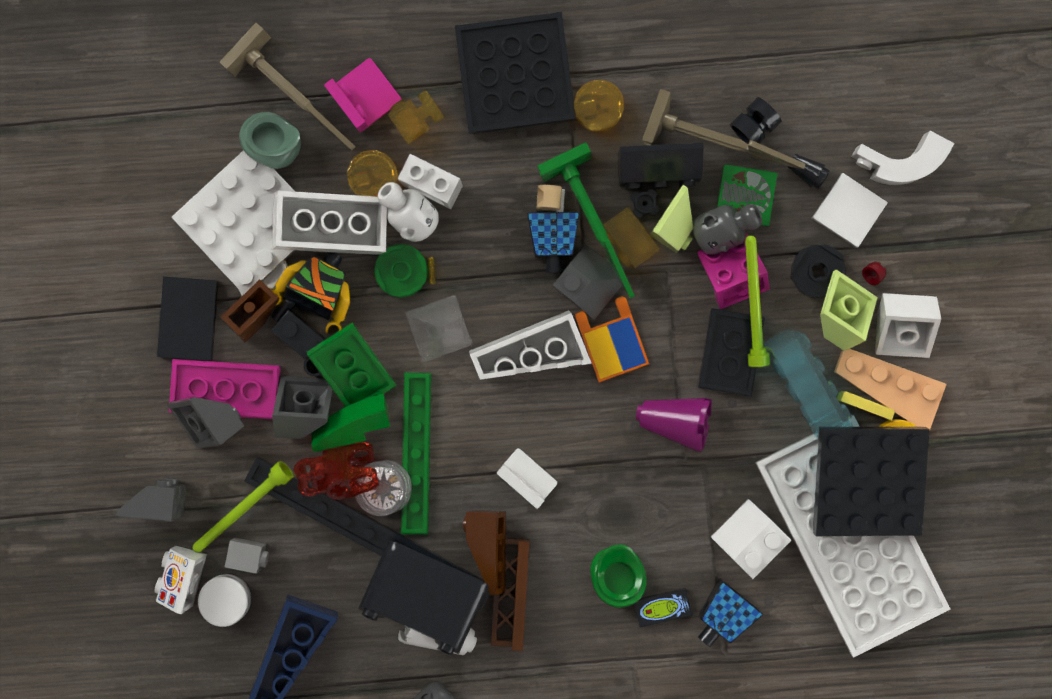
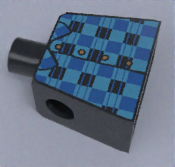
M579 212L528 213L535 258H546V273H562V257H573Z
M719 578L698 615L707 624L698 638L709 647L714 644L719 636L732 643L761 618L763 613Z

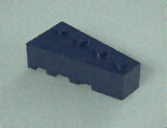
M287 594L249 699H283L297 676L309 662L310 657L324 640L330 628L337 621L338 612Z

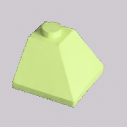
M684 185L678 190L649 235L675 253L680 248L686 250L693 239V236L690 235L693 230L689 193L688 188Z
M838 270L832 273L820 317L824 338L846 351L866 341L878 297Z

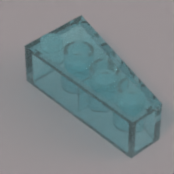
M787 328L763 342V347L771 352L774 357L772 366L783 379L787 378L786 389L796 403L800 401L802 406L799 407V410L817 440L819 437V427H852L849 421L852 416L844 404L840 405L836 398L838 391L831 380L827 381L822 372L825 371V367L818 357H813L809 350L812 344L805 333L801 334L799 331Z

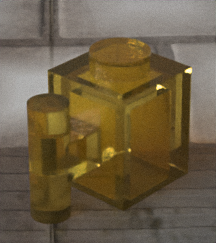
M427 90L418 95L423 104L418 109H416L410 99L406 102L400 100L390 108L391 112L388 113L389 118L407 144H410L430 130L424 120L425 118L431 116L435 123L445 118Z

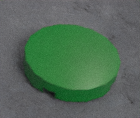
M397 244L386 248V252L378 256L374 274L376 282L383 291L391 296L403 298L412 296L422 289L427 280L428 267L420 251L409 245Z

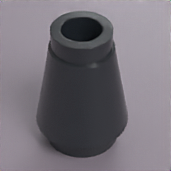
M795 154L793 158L805 163V168L799 169L790 166L788 168L810 188L814 186L819 189L830 170L825 168V164Z

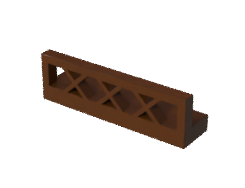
M506 538V544L518 545V555L510 563L505 558V571L508 568L511 569L516 575V583L509 589L505 587V592L500 597L499 594L494 595L491 646L512 647L514 651H523L530 539ZM516 561H517V571H516L515 568L512 566ZM516 587L514 597L510 592ZM506 595L515 603V609L507 616L499 609V602ZM498 613H499V615L503 618L499 623H498ZM513 615H514V625H513V623L509 620V618H510L511 616H513ZM507 622L513 629V640L497 639V629L503 623Z

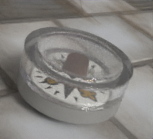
M389 460L377 461L366 465L359 471L354 482L356 501L364 511L375 516H386L401 510L409 501L412 492V483L407 471L400 464Z

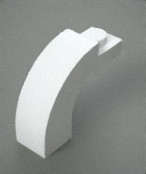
M929 131L923 135L916 150L909 158L891 159L863 144L856 147L851 157L857 160L856 164L867 170L875 169L870 178L871 180L888 185H902L919 180L935 171L947 158L954 143Z

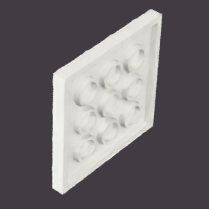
M244 150L172 216L174 221L243 294L259 279L263 281L283 260H286L296 251L272 249L274 194L277 191H295L275 169L256 162Z

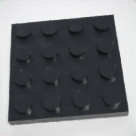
M562 12L455 26L469 134L576 120Z
M819 427L813 534L816 537L922 536L930 429L927 427Z

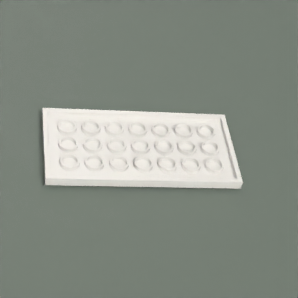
M850 415L828 427L860 426L855 416ZM818 431L755 463L851 656L854 658L950 610V607L914 536L816 537L813 534Z

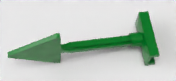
M585 142L538 165L539 174L543 182L562 174L565 182L570 184L598 242L605 249L608 261L631 299L635 297L632 288L608 239V235L579 179L580 173L577 166L592 159L591 150Z

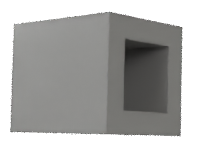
M233 538L229 542L225 567L257 574L261 571L262 567H266L269 552L265 551L266 544Z

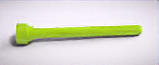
M748 236L745 239L753 347L748 354V366L764 367L770 365V354L763 347L757 244L754 236Z
M278 461L270 469L269 478L196 541L192 547L193 551L199 553L204 550L276 485H285L294 477L292 470L284 462Z

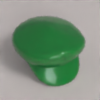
M623 544L613 545L602 549L594 556L590 565L591 580L596 594L604 603L615 608H623L633 605L641 599L647 584L646 572L640 558L630 547Z

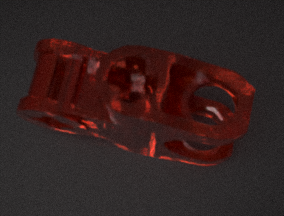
M358 442L323 450L322 456L301 459L293 468L295 477L298 478V490L304 496L327 493L331 499L340 500L355 497L379 486L376 469L363 467L375 461L373 446L367 442ZM359 451L368 452L366 456L354 457L355 453ZM307 465H309V467H310V472H309V473H307V470H306V466H307ZM363 477L372 478V480L367 483H361L357 479ZM310 481L312 482V489H309L308 482Z

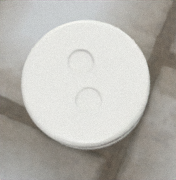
M222 574L212 578L202 587L198 596V608L203 618L210 624L219 627L231 626L237 623L246 615L251 605L249 587L241 578L231 574Z

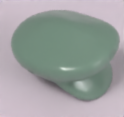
M271 112L256 113L243 123L239 131V141L244 152L250 158L266 167L273 169L284 168L290 165L299 155L301 148L300 133L296 127L280 115Z

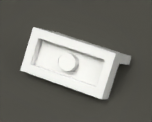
M519 448L513 452L497 471V474L537 509L557 485V481Z

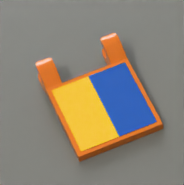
M623 296L615 299V304L620 314V317L590 328L585 312L580 311L575 314L577 325L598 382L649 364L627 299Z

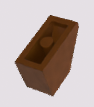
M259 279L221 316V319L246 343L266 323L279 301V297Z

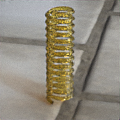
M433 256L427 258L429 259L427 260L428 272H432L428 273L432 274L428 275L431 276L428 277L431 278L429 279V284H437L436 268H434L435 258Z

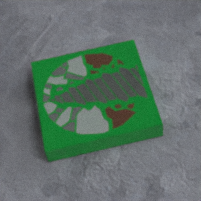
M724 164L717 207L730 205L739 212L745 205L754 204L759 209L762 217L761 226L768 227L777 173Z

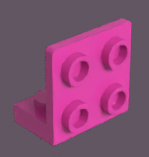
M371 58L365 60L337 83L332 78L324 84L360 133L402 102L399 94Z
M745 240L741 245L728 249L727 252H720L715 255H709L702 250L697 252L713 286L719 309L749 298ZM757 253L760 293L770 290L768 272Z

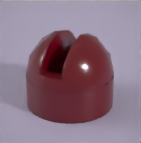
M874 261L869 263L862 270L863 278L871 285H878L886 277V268H883L880 262Z

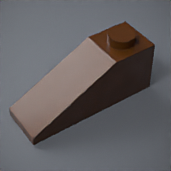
M467 511L463 520V530L466 532V541L482 578L489 586V594L498 595L504 593L506 511Z

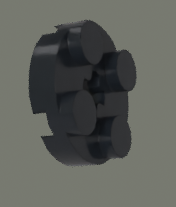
M811 245L802 249L795 256L791 266V280L802 294L811 298H825L833 271L838 270L846 276L844 259L835 248L829 245ZM822 264L824 266L822 271L825 273V276L815 278L812 267H818Z

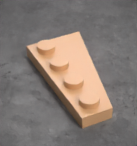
M852 349L841 351L834 373L874 398L883 406L893 409L902 419L915 424L917 427H927L929 429L932 426L947 385Z

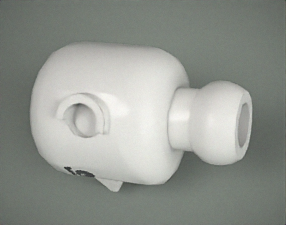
M394 182L386 183L381 187L378 192V200L383 206L387 207L388 222L404 239L413 242L422 241L434 232L439 222V214L436 208L419 191L413 189L402 190L400 185Z

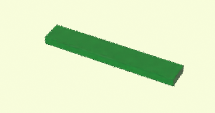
M404 372L402 467L410 476L412 492L409 501L401 511V534H429L432 373Z

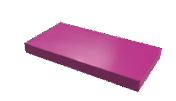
M172 359L170 402L197 397L228 403L239 412L240 417L273 419L272 414L280 383L281 366Z

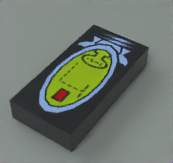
M686 588L643 597L634 604L639 627L692 616Z

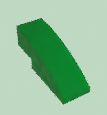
M384 394L350 404L329 416L326 424L311 433L313 452L366 441V432L390 427L389 409Z

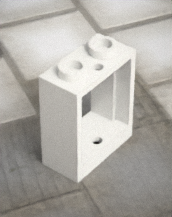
M409 154L398 177V180L404 187L417 190L424 197L449 209H452L463 186L460 178L412 154Z

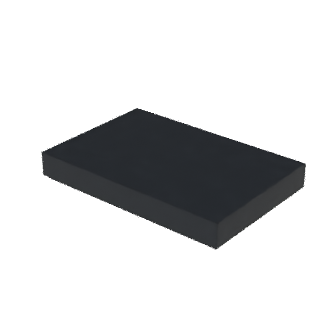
M163 276L157 357L213 360L219 281Z
M711 308L698 388L752 397L757 367L748 366V354L750 349L753 348L750 314ZM762 317V332H763V326H764L765 317Z

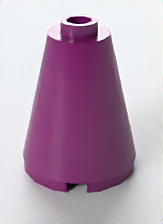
M712 399L645 400L643 405H638L636 421H640V427L694 451L702 452L710 426L708 421L712 412Z

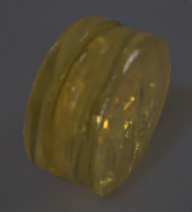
M592 80L584 84L578 90L574 100L577 121L582 127L592 132H605L612 129L620 121L624 110L623 95L618 87L606 80Z
M377 150L361 152L352 159L348 166V184L357 196L378 197L379 190L386 183L394 182L398 184L399 175L397 167L392 159L383 152Z

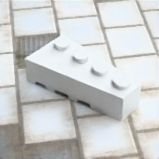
M569 310L469 351L480 380L525 372H537L545 369L592 364L572 313Z

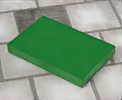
M353 322L307 351L310 360L345 407L363 399L384 394L396 386L393 378Z

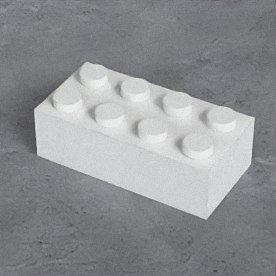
M277 191L274 194L272 249L375 255L386 252L387 207L379 202L378 197Z

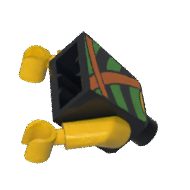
M328 252L324 260L311 256L307 261L301 260L286 267L275 284V290H272L279 297L276 306L285 297L328 321L332 317L333 320L326 325V333H328L331 325H336L340 331L342 329L340 322L344 321L350 305L349 285L344 281L346 273L338 269L342 258L335 252Z

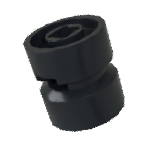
M757 97L746 108L747 113H741L730 126L742 141L749 144V141L752 140L760 144L765 139V132L771 133L782 120L765 100Z

